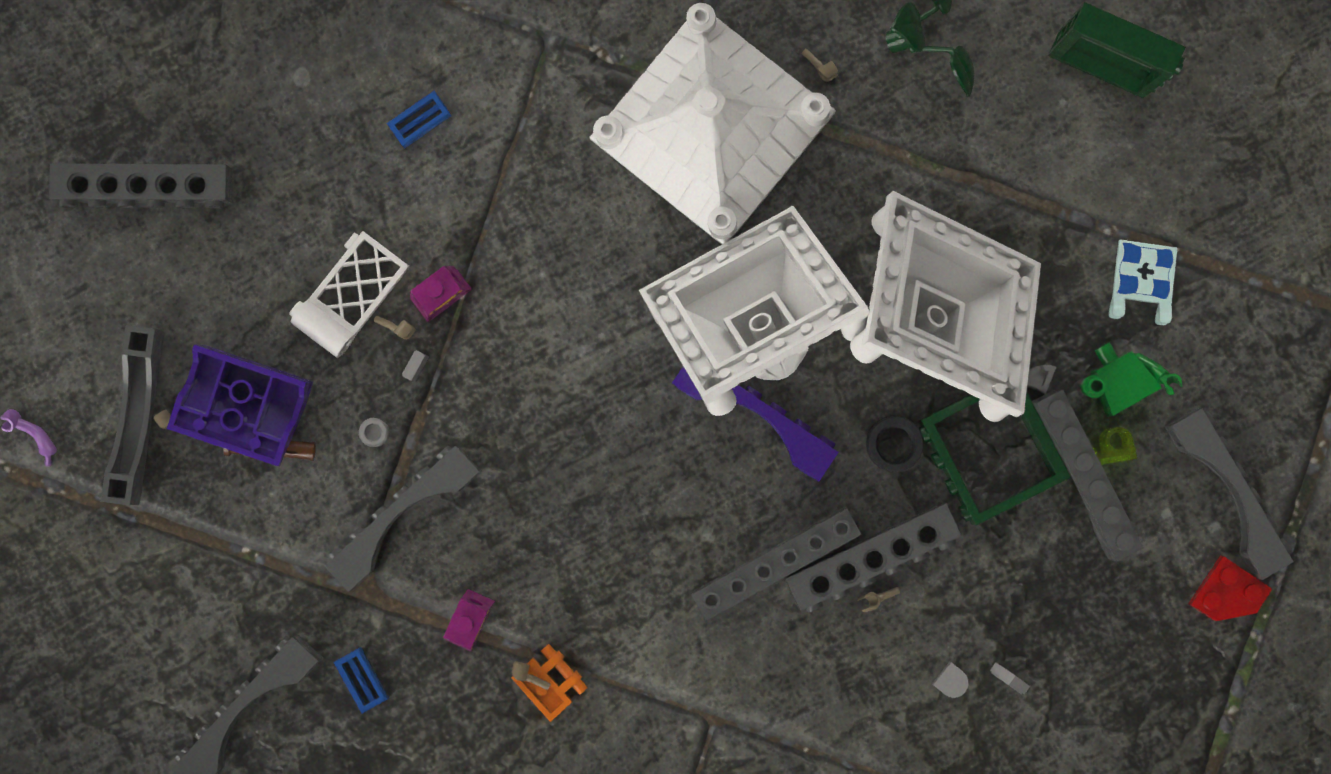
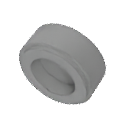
M369 418L361 424L359 437L365 445L379 447L388 440L389 427L381 419Z

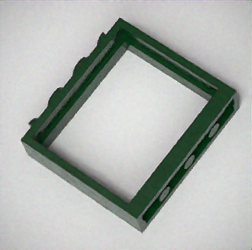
M1084 2L1059 30L1048 56L1144 98L1149 93H1154L1158 86L1162 87L1166 80L1170 81L1174 74H1179L1183 67L1185 58L1182 55L1186 47Z
M1027 392L1025 410L1020 417L1051 476L981 512L978 511L934 425L980 401V398L970 394L918 421L921 425L919 430L923 436V442L925 444L930 443L934 451L931 454V458L938 470L943 468L948 478L944 481L951 496L956 495L959 499L961 506L958 507V510L965 522L970 521L971 525L977 526L1071 478Z

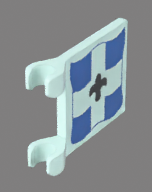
M1127 240L1118 241L1113 293L1109 308L1110 318L1120 319V317L1124 316L1125 299L1158 304L1155 323L1164 326L1171 322V303L1177 247Z

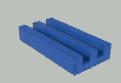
M432 91L386 124L405 149L452 115L436 92ZM432 101L436 102V105L400 130L396 128V126ZM439 110L442 111L441 114L433 118L431 121L423 125L421 128L410 134L405 139L403 138V135L411 131L413 128L424 122L426 119L437 113Z
M361 647L333 662L362 714L389 699ZM357 656L379 698H375L354 657ZM348 662L370 703L365 704L343 663Z

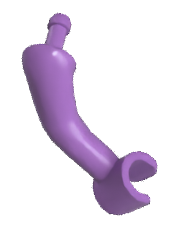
M14 409L4 412L0 418L7 421L3 423L1 429L5 432H11L14 428H17L31 435L37 443L39 454L45 456V465L51 466V455H54L57 449L47 433L41 427L21 419L19 412Z

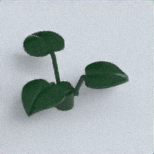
M932 0L934 2L932 8L922 15L919 14L913 3H905L897 13L890 30L886 32V42L889 50L892 53L907 49L911 53L921 51L949 53L951 55L950 65L953 74L964 90L966 98L970 97L974 84V67L966 49L963 46H957L956 49L953 47L924 46L925 36L921 21L939 9L943 14L949 13L952 0Z

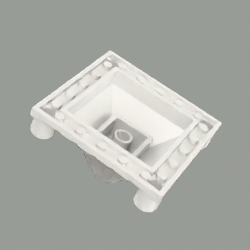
M697 3L689 8L686 17L687 21L621 99L614 110L608 116H603L596 121L590 140L722 245L736 235L828 123L836 110L830 106L829 100L825 95L812 93L719 20L710 5Z
M892 191L886 196L885 206L872 217L873 229L881 236L880 250L878 252L877 269L874 276L866 328L852 339L850 343L852 354L857 360L866 364L872 363L884 354L916 370L919 369L938 380H943L951 386L964 390L980 398V411L989 421L997 422L1008 415L1015 417L1022 415L1025 410L1041 263Z
M794 206L639 290L655 322L665 334L701 395L708 411L715 416L725 415L736 406L737 400L732 388L738 386L739 383L745 382L754 376L763 380H780L788 377L804 359L809 349L808 346L840 329L843 337L852 341L856 335L866 328L869 309Z

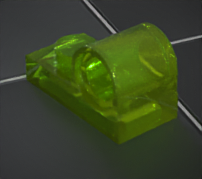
M1123 427L1105 429L1099 437L1100 452L1097 453V448H1093L1101 465L1137 459L1132 434ZM1114 433L1119 434L1122 439V444L1118 449H1114L1110 444V438Z

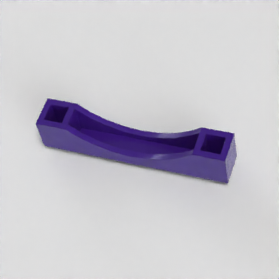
M682 367L673 380L672 385L694 400H703L685 368ZM738 385L732 388L736 396V404L742 405L760 415L779 434L789 452L792 465L819 482L839 453L833 449L836 444L823 435L818 439L809 433L811 427L797 418L793 422L784 415L787 411L776 403L772 402L769 406L760 399L763 395L752 387L747 386L744 389Z

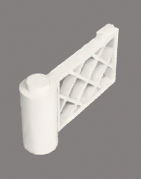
M364 231L360 235L354 232L344 245L348 250L310 298L304 303L301 301L296 303L289 314L292 316L291 324L336 358H339L348 349L357 333L409 269V265ZM364 241L374 247L375 258L358 260L357 249ZM378 251L386 257L379 258ZM354 254V261L348 262ZM392 261L400 267L393 277L381 278L380 262ZM376 263L378 278L361 281L359 265ZM355 266L357 281L340 283L339 272L342 268ZM336 277V284H330ZM388 282V284L383 289L382 283ZM378 283L380 294L376 299L363 301L361 285ZM358 286L359 301L343 303L341 288ZM337 288L339 304L326 306L318 300L325 290ZM364 305H370L369 308L365 311ZM360 306L361 318L353 326L345 320L343 308ZM332 309H340V315Z

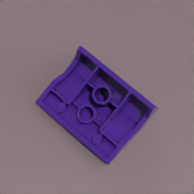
M194 345L192 349L193 363L186 384L177 395L167 429L279 467L305 410L313 381L207 345Z

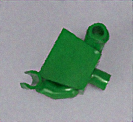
M1108 342L1094 350L1102 366L1090 372L1091 375L1085 378L1080 386L1084 395L1091 398L1099 397L1106 416H1114L1162 389L1160 384H1164L1168 395H1174V390L1169 386L1170 384L1177 383L1181 388L1183 384L1179 375L1170 374L1159 363L1141 353L1129 351L1118 356L1111 343Z

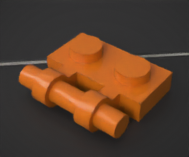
M547 644L540 651L547 658V661L542 666L534 657L526 664L530 665L528 674L551 684L548 690L528 681L517 680L513 676L511 679L551 722L573 702L566 694L571 687L579 695L588 687L581 680V674L577 670L573 671L563 660L565 656L559 650L556 652L550 644ZM553 667L565 679L560 685L548 673Z

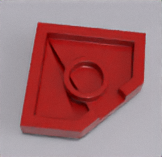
M1220 555L1188 604L1213 621L1256 614L1272 591V588L1226 557Z

